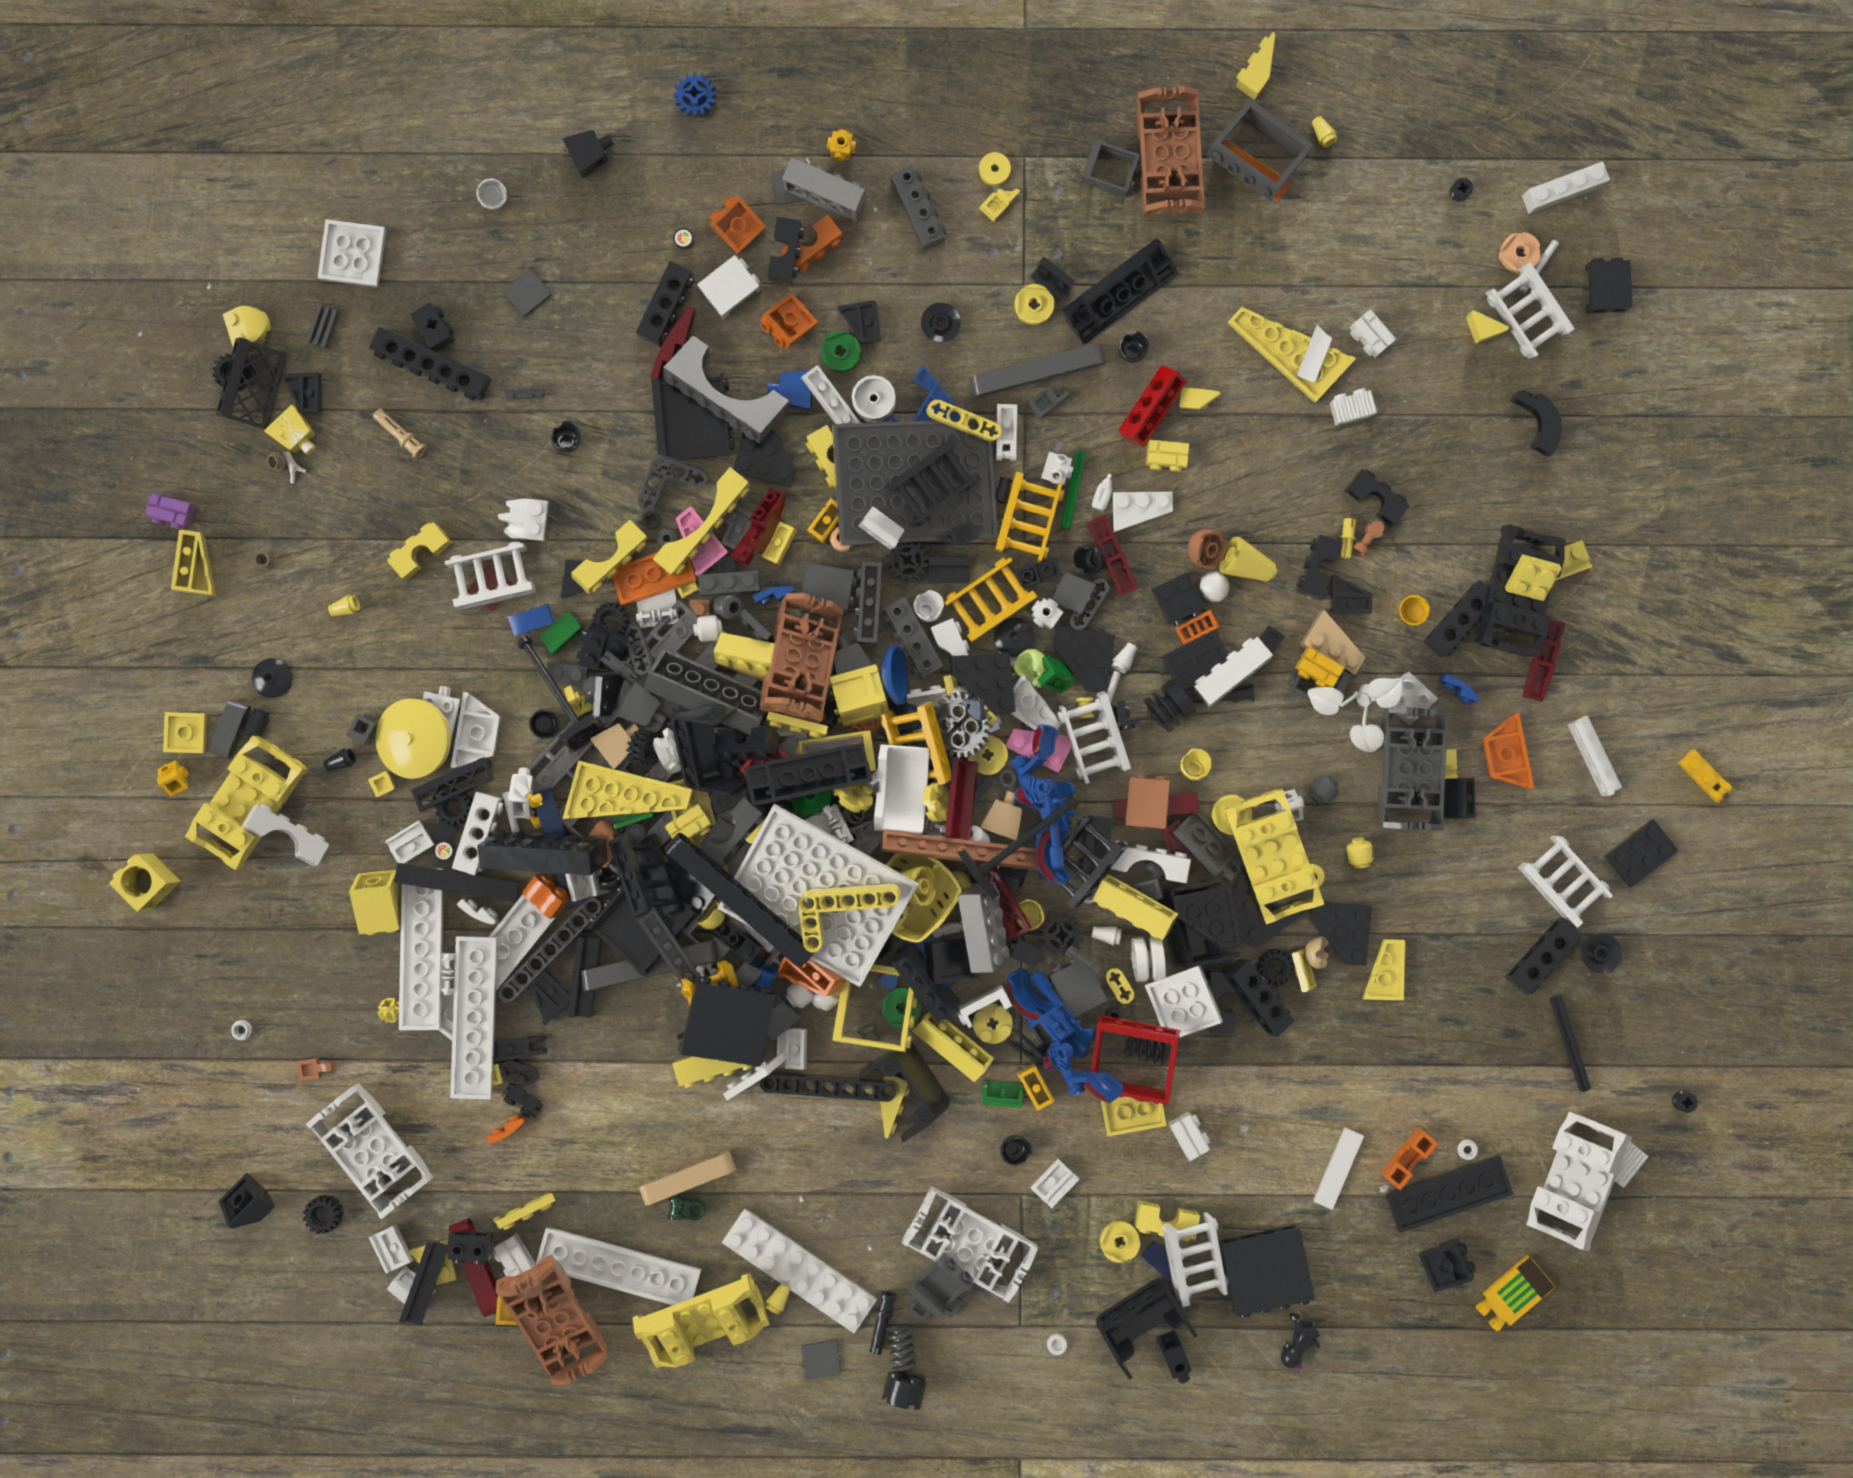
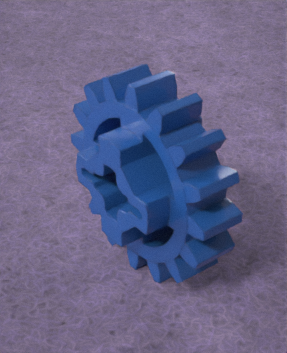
M693 73L691 78L686 74L685 81L680 78L679 82L681 85H675L677 92L673 93L674 98L677 99L675 101L676 106H680V112L682 113L686 110L688 117L691 113H694L695 118L698 117V113H701L704 117V111L711 112L710 105L715 106L716 102L714 99L717 98V93L713 92L716 90L715 85H710L711 79L705 80L704 74L697 77L696 73Z

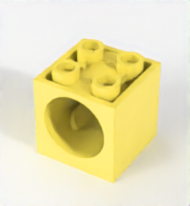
M151 853L133 855L127 861L128 865L124 869L121 868L112 876L114 879L109 884L137 912L153 910L181 881ZM141 869H146L152 879L150 890L147 893L141 892L136 883L137 874Z

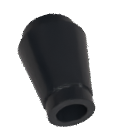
M343 748L324 760L323 763L325 769L330 771L351 767L356 762V758L351 749Z

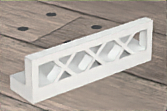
M1584 716L1567 724L1601 796L1615 794L1614 791L1622 788L1589 717Z

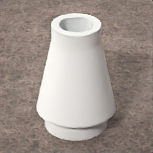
M1127 643L1112 660V667L1118 672L1125 674L1130 670L1138 648L1131 643Z
M1094 926L1092 938L1113 946L1120 944L1122 929H1119L1118 926Z

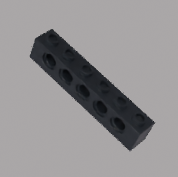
M380 326L369 346L374 352V356L385 360V358L393 360V365L402 369L403 366L410 368L409 372L421 377L424 374L428 376L427 380L437 385L440 382L446 384V389L455 393L459 390L464 393V397L475 401L476 398L482 401L492 380L486 374ZM393 345H397V351L390 353V348ZM415 353V359L409 362L408 356ZM433 361L434 366L430 370H426V364ZM451 369V376L444 378V372ZM464 378H470V383L467 386H462Z

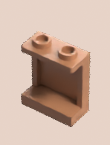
M1135 775V778L1130 777L1126 813L1127 827L1168 830L1167 816L1172 782L1167 780V777L1155 776V779H1147V775Z

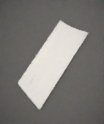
M1316 325L1297 376L1312 382L1316 381L1332 340L1318 325Z

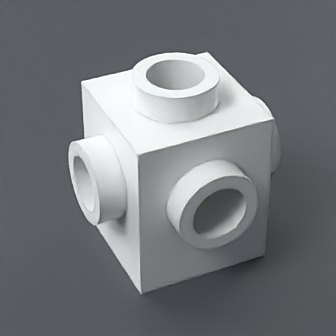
M1049 452L1041 478L1055 484L1061 483L1064 485L1066 478L1070 479L1074 468L1070 466L1072 458L1063 454Z
M1044 598L1042 602L1037 600L1031 609L1034 612L1032 614L1033 622L1042 628L1045 625L1050 630L1063 614V611L1057 608L1058 604L1050 598L1048 600ZM1043 610L1048 611L1049 615L1045 616Z
M1295 789L1284 792L1294 820H1303L1304 802L1302 797H1298ZM1277 800L1274 803L1275 812L1284 809Z

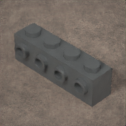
M910 165L890 174L892 185L923 252L945 242L944 235L947 234L945 227L942 223H938L936 218L939 216L935 206H931L928 201L930 195L926 187L922 188L920 183L922 178L918 169L914 170L913 166Z
M862 561V567H858L857 578L861 579V586L857 587L856 598L860 599L859 607L856 606L855 618H858V626H854V638H857L858 643L878 644L883 567L881 562Z
M903 597L885 607L886 613L883 616L888 625L892 623L894 626L893 634L898 642L902 641L905 648L902 650L906 658H911L915 665L912 666V669L916 676L921 675L922 679L944 668L907 599Z

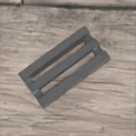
M318 304L306 342L326 349L339 311ZM329 313H332V314H331V317H330V320H329V323H328V326H327V329H326V332H325V335H324L323 340H322V343H321V342H319V341H320L321 335H322V333H323V331H324V328H325V325H326V321H327L328 315H329ZM321 316H322V319H321V322H320V325H319L317 334H316V336H315V333H316V330H317V327H318L320 318H321Z

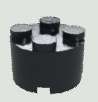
M907 1370L888 1372L882 1399L887 1398V1403L899 1408L908 1409L910 1405L915 1406L914 1410H919L922 1406L927 1385L926 1377L921 1374H907Z

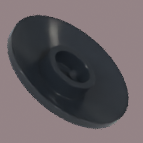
M940 302L930 305L924 311L921 318V327L924 334L935 342H947L953 339L959 332L961 325L959 313L953 306L947 303ZM943 321L945 325L938 327L937 323Z
M1008 618L996 628L994 641L1001 653L1010 652V657H1018L1025 650L1031 649L1034 642V633L1031 626L1023 619ZM1016 633L1018 637L1013 640L1010 638V635Z
M268 658L262 660L255 666L252 673V684L255 690L264 697L276 698L282 696L288 691L292 683L290 668L279 659ZM268 674L272 675L271 681L267 680Z
M1598 933L1586 939L1581 949V957L1585 966L1591 971L1608 973L1619 965L1622 958V950L1619 942L1613 936ZM1598 949L1602 951L1601 956L1596 955Z

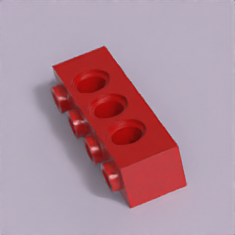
M1161 365L1118 432L1128 442L1144 448L1187 381L1178 371Z

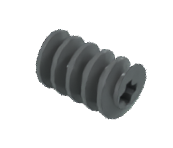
M906 1325L887 1327V1331L893 1332V1334L888 1335V1339L894 1340V1342L889 1344V1347L895 1348V1350L890 1352V1355L896 1356V1358L891 1360V1363L897 1364L892 1370L904 1371L914 1367L916 1360L913 1359L915 1352L912 1351L914 1349V1344L911 1343L913 1336L910 1335L912 1328Z

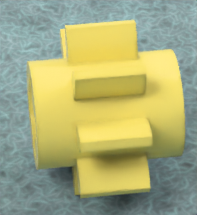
M395 998L384 999L380 1006H378L379 1012L377 1013L380 1019H385L386 1023L398 1021L399 1001L397 1002Z

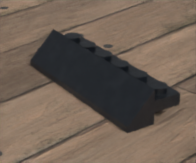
M1157 238L1062 309L1067 319L1066 323L1083 344L1087 343L1178 274L1172 259L1167 256L1161 241Z
M864 743L846 747L840 746L744 767L752 807L873 782Z

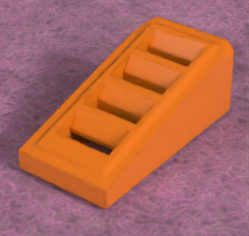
M1210 609L1175 627L1183 645L1219 628L1220 624L1213 610ZM1207 615L1213 625L1211 627H1209L1205 619V616ZM1198 620H1201L1205 630H1201L1197 622ZM1192 623L1194 624L1198 632V634L1196 635L1194 634L1190 626V624ZM1184 627L1187 628L1191 636L1190 638H1187L1183 630Z

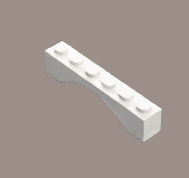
M952 618L931 627L932 634L939 648L952 656L968 655L970 648L966 639L963 641L959 633L962 632L958 621L954 622ZM992 713L998 720L993 724L992 728L988 729L990 733L1000 729L999 724H1002L998 714Z

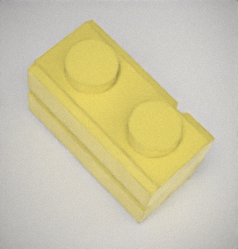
M1149 440L1147 443L1145 466H1150V470L1160 471L1162 468H1170L1171 472H1182V469L1185 470L1187 468L1189 443Z
M698 804L665 825V828L672 839L680 832L694 842L693 837L698 834L703 836L711 831L710 826L713 823L702 805Z

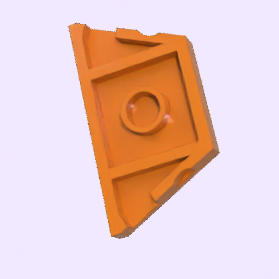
M1514 713L1482 738L1489 778L1532 789L1534 788L1520 714Z

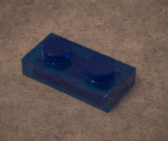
M1154 1240L1141 1256L1172 1284L1167 1251Z

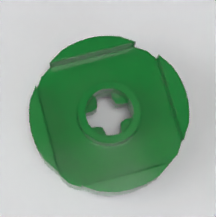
M837 331L826 337L821 347V356L824 364L830 370L846 372L854 368L859 362L861 350L859 342L854 336L843 331ZM838 347L846 349L844 356L840 357V355L835 354L838 351Z
M831 791L792 798L791 802L800 816L807 817L823 811L822 808L830 805L832 794Z
M895 988L889 991L883 1000L882 1013L885 1019L894 1027L903 1028L905 1010L903 1013H899L896 1005L904 1002L906 1006L909 988ZM919 998L917 1007L912 1009V1016H915L914 1023L920 1018L922 1012V1003Z

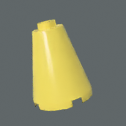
M1238 536L1233 537L1229 541L1225 559L1219 564V571L1223 574L1268 582L1270 579H1274L1277 574L1276 564Z
M924 866L900 871L899 873L918 883L908 903L920 907L930 905L936 894V889H933V883H936L933 871L929 867Z

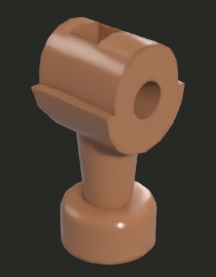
M1374 521L1366 525L1364 538L1361 543L1356 542L1352 549L1360 556L1365 557L1369 552L1367 547L1371 542L1383 535L1384 524L1381 521Z

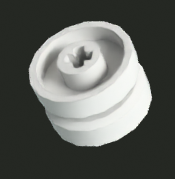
M876 375L866 376L858 381L852 392L855 413L866 423L884 422L889 419L896 405L895 391L891 383L885 378ZM870 398H873V399L878 398L877 401H875V402H872V401L870 400Z
M1150 936L1147 949L1143 937L1132 938L1131 961L1136 982L1148 980L1149 968L1154 981L1165 980L1166 968L1162 939Z

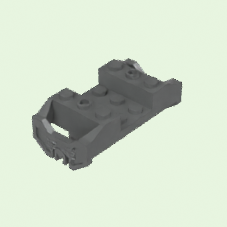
M1384 708L1381 726L1384 732V742L1381 747H1384L1382 787H1379L1378 791L1379 827L1411 830H1444L1443 810L1449 709ZM1394 713L1425 717L1434 715L1437 729L1389 727V721ZM1385 808L1433 810L1429 823L1423 821L1393 822L1388 820Z

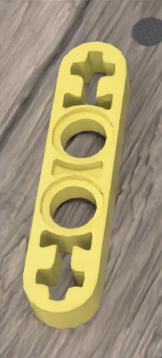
M933 400L927 407V414L930 418L983 440L993 442L1001 435V427L997 423L941 400ZM938 405L940 411L944 412L946 409H949V411L946 413L945 418H943L944 413L938 412L935 414L932 407ZM951 412H957L960 415L959 422L951 421ZM974 419L978 422L976 430L969 428V420ZM983 424H985V429L989 430L992 427L996 434L991 437L989 436V431L983 430L982 433L979 431L982 429Z

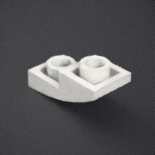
M463 898L457 903L463 911L482 922L497 924L500 921L497 918V912L493 908L482 907L478 910V904L471 898L469 900Z

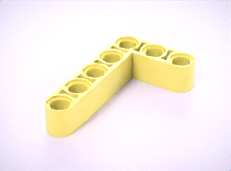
M878 884L806 890L799 900L804 948L813 953L820 950L825 940L822 912L894 907L901 896L900 888L896 884ZM892 892L896 898L890 899L886 896V893ZM866 894H873L875 900L867 899ZM851 895L855 901L849 902L845 896ZM825 897H832L834 899V903H828L825 900ZM805 898H811L814 904H807ZM807 918H814L816 924L809 923ZM815 937L819 943L814 944L809 938Z

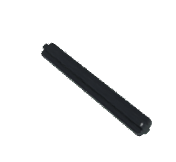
M1552 996L1550 1002L1579 1091H1589L1591 1086L1562 996Z

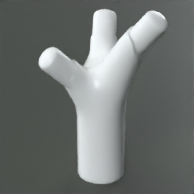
M285 451L283 456L290 471V483L294 484L295 472L306 473V469L301 468L294 461L290 451Z

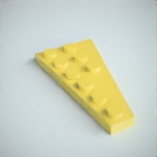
M1243 307L1228 321V324L1314 403L1356 359L1351 355L1348 356L1335 348L1329 347L1316 381H1308L1297 376V373L1311 341L1310 337L1295 330L1285 328L1277 322L1274 323L1267 320L1263 316Z
M578 760L562 819L689 810L694 790Z

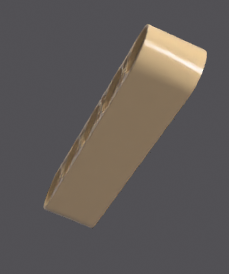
M730 1150L647 1181L639 1185L638 1188L645 1206L727 1175L737 1168Z

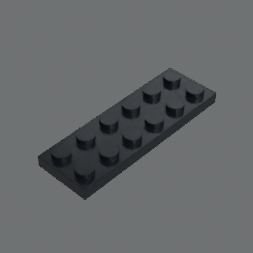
M1496 1155L1404 1186L1401 1190L1395 1189L1386 1192L1385 1195L1396 1228L1401 1233L1513 1195V1191L1501 1156Z

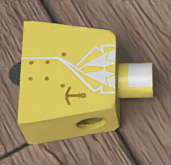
M293 405L289 406L264 430L268 435L294 453L301 449L306 455H309L316 448L309 441L315 436V432L303 414L299 413L297 407Z

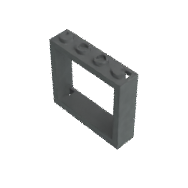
M1249 99L1213 142L1207 156L1260 193L1261 196L1272 201L1306 159L1314 145ZM1242 119H1245L1296 156V159L1276 183L1222 144Z

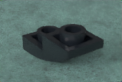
M1057 558L1016 569L1023 588L1062 577Z

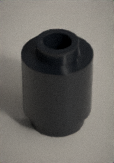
M254 708L253 712H250L243 728L244 731H247L245 735L249 737H263L270 720L268 718L270 714Z

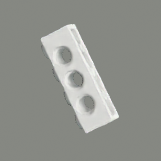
M476 791L452 865L453 869L472 875H479L480 872H483L484 868L479 867L478 854L476 858H472L469 855V851L474 847L478 852L477 845L497 830L498 823L496 819L503 811V798ZM484 809H487L490 813L487 820L481 817ZM478 828L482 829L484 833L481 839L475 836Z

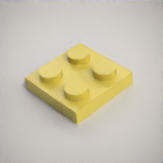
M1522 554L1505 589L1507 592L1544 601L1561 571V566L1557 563Z
M165 712L163 752L206 753L207 714Z

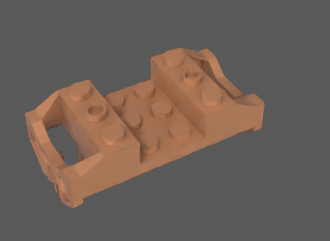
M1180 86L1178 90H1176V87H1173L1172 90L1171 88L1167 89L1164 87L1163 91H1161L1159 87L1138 93L1136 99L1138 141H1140L1142 176L1140 187L1143 217H1154L1170 213L1203 214L1205 210L1198 89ZM1159 101L1185 102L1189 111H1181V107H1177L1176 111L1165 112V108H1161L1160 113H1144L1146 105ZM1196 197L1195 200H1165L1153 204H1148L1147 199Z
M787 593L785 595L775 623L772 640H775L769 671L764 676L759 710L781 712L817 724L823 720V711L838 633L844 612L833 601L827 600L824 604V599L819 601V599H815V596L810 600V595L806 593ZM790 609H804L811 613L821 614L828 620V626L823 625L824 618L816 622L808 619L809 614L807 613L803 618L788 615L787 612Z
M552 1254L543 1258L533 1268L516 1276H505L496 1281L498 1297H501L549 1375L553 1385H568L572 1382V1378L574 1381L577 1380V1375L584 1377L586 1373L591 1374L608 1358V1347L598 1325L590 1312L585 1314L571 1291V1280L562 1265ZM593 1343L596 1344V1347L587 1356L579 1359L580 1349ZM574 1355L576 1360L570 1364H565V1358Z

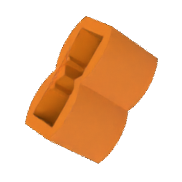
M543 872L535 874L522 892L549 919L557 917L570 900L565 889L556 886L553 878Z

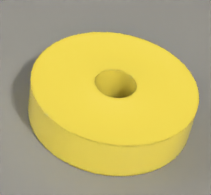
M993 152L982 158L979 164V175L986 184L999 186L1005 183L1010 176V162L1003 154ZM992 167H997V168H998V171H997V172H993V171L991 170V168H992Z

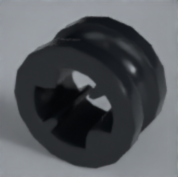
M647 511L644 513L642 521L648 529L653 530L660 526L661 517L655 511ZM655 515L656 517L654 518L657 522L648 525L649 521L647 518Z

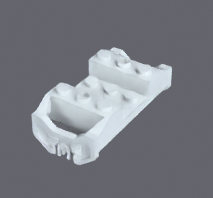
M358 1083L336 1098L334 1102L315 1115L306 1125L309 1129L313 1130L377 1211L380 1219H382L434 1177L412 1145L406 1147L382 1117L386 1112L374 1097ZM354 1094L362 1097L365 1103L329 1131L324 1119L337 1111L343 1105L342 1103ZM415 1166L421 1172L422 1179L411 1188L408 1187L390 1203L379 1196Z
M1569 1112L1559 1129L1552 1149L1557 1150L1545 1185L1544 1187H1537L1526 1225L1548 1233L1581 1250L1590 1251V1244L1632 1137L1581 1115ZM1575 1122H1580L1592 1127L1591 1129L1613 1137V1150L1569 1133L1572 1125ZM1543 1210L1583 1228V1230L1577 1237L1555 1226L1551 1227L1541 1223L1537 1219L1539 1211Z
M932 1186L913 1222L902 1238V1244L913 1248L934 1261L945 1253L953 1258L964 1271L970 1273L974 1283L1003 1298L1008 1303L1017 1292L1019 1283H1022L1024 1275L1027 1274L1026 1270H1029L1038 1250L1037 1244L1031 1242L1018 1232L1002 1223L998 1225L967 1208L964 1202ZM943 1198L945 1202L921 1243L915 1237V1234L919 1231L929 1213L928 1210L933 1199ZM1020 1241L1026 1249V1253L1019 1268H1016L1013 1279L1008 1286L996 1284L998 1277L1002 1276V1270L1006 1263H1009L1015 1246Z

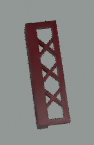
M953 757L945 837L971 841L979 763L976 761H963L961 758Z
M995 866L991 869L992 876L988 872L987 877L991 883L996 882V887L1000 894L999 905L1003 911V927L1012 940L1032 929V926ZM1007 902L1011 903L1013 910L1010 908ZM1016 919L1021 920L1025 928L1020 927Z

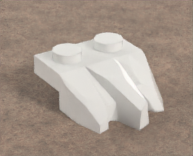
M535 499L506 501V506L510 508V512L498 514L500 521L509 523V526L504 529V533L512 539L545 541L549 502Z
M666 728L662 731L664 738H654L653 747L662 765L671 775L681 771L673 731Z

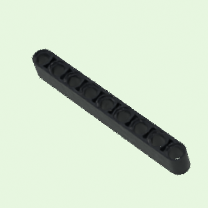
M679 832L666 845L665 851L671 858L799 968L803 967L815 954V952H809L804 948L803 938L686 835Z

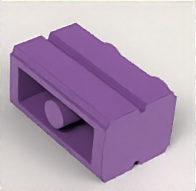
M151 493L149 505H147L145 516L152 518L151 522L163 525L165 521L171 523L170 527L182 530L183 527H191L196 505Z

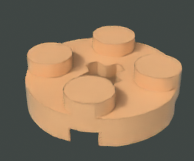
M1514 233L1502 243L1499 259L1509 271L1521 274L1518 270L1519 268L1530 262L1535 267L1541 258L1539 241L1529 233ZM1522 248L1524 250L1523 255L1525 256L1518 257L1516 249L1520 250Z

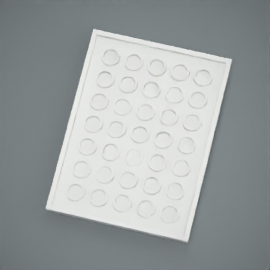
M776 804L771 808L734 877L801 937L799 900L806 890L896 884L901 890V896L894 907L822 912L825 940L820 950L815 952L810 960L859 987L862 985L918 886L917 882ZM887 892V893H886V896H887L888 898H890V899L896 898V896H895L894 893H892V892ZM866 894L867 899L875 900L873 894ZM846 895V896H845V898L847 899V901H849V902L855 901V899H854L853 896H851V895ZM825 897V900L828 903H834V899L832 897ZM805 898L807 904H814L811 898ZM721 901L717 909L748 925ZM807 918L809 923L816 924L814 918ZM809 938L812 943H819L817 938Z

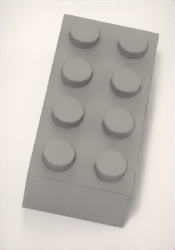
M791 157L782 177L785 191L857 222L866 202L865 189H863L861 184L847 182L843 176L839 174L831 175L823 167H813L806 160L799 157L797 159Z
M992 882V885L999 893V890L996 887V882ZM974 883L957 895L971 973L994 972L1009 959V948L1005 940L1006 930L1002 922L1003 911L999 905L1000 894L992 899L979 883Z

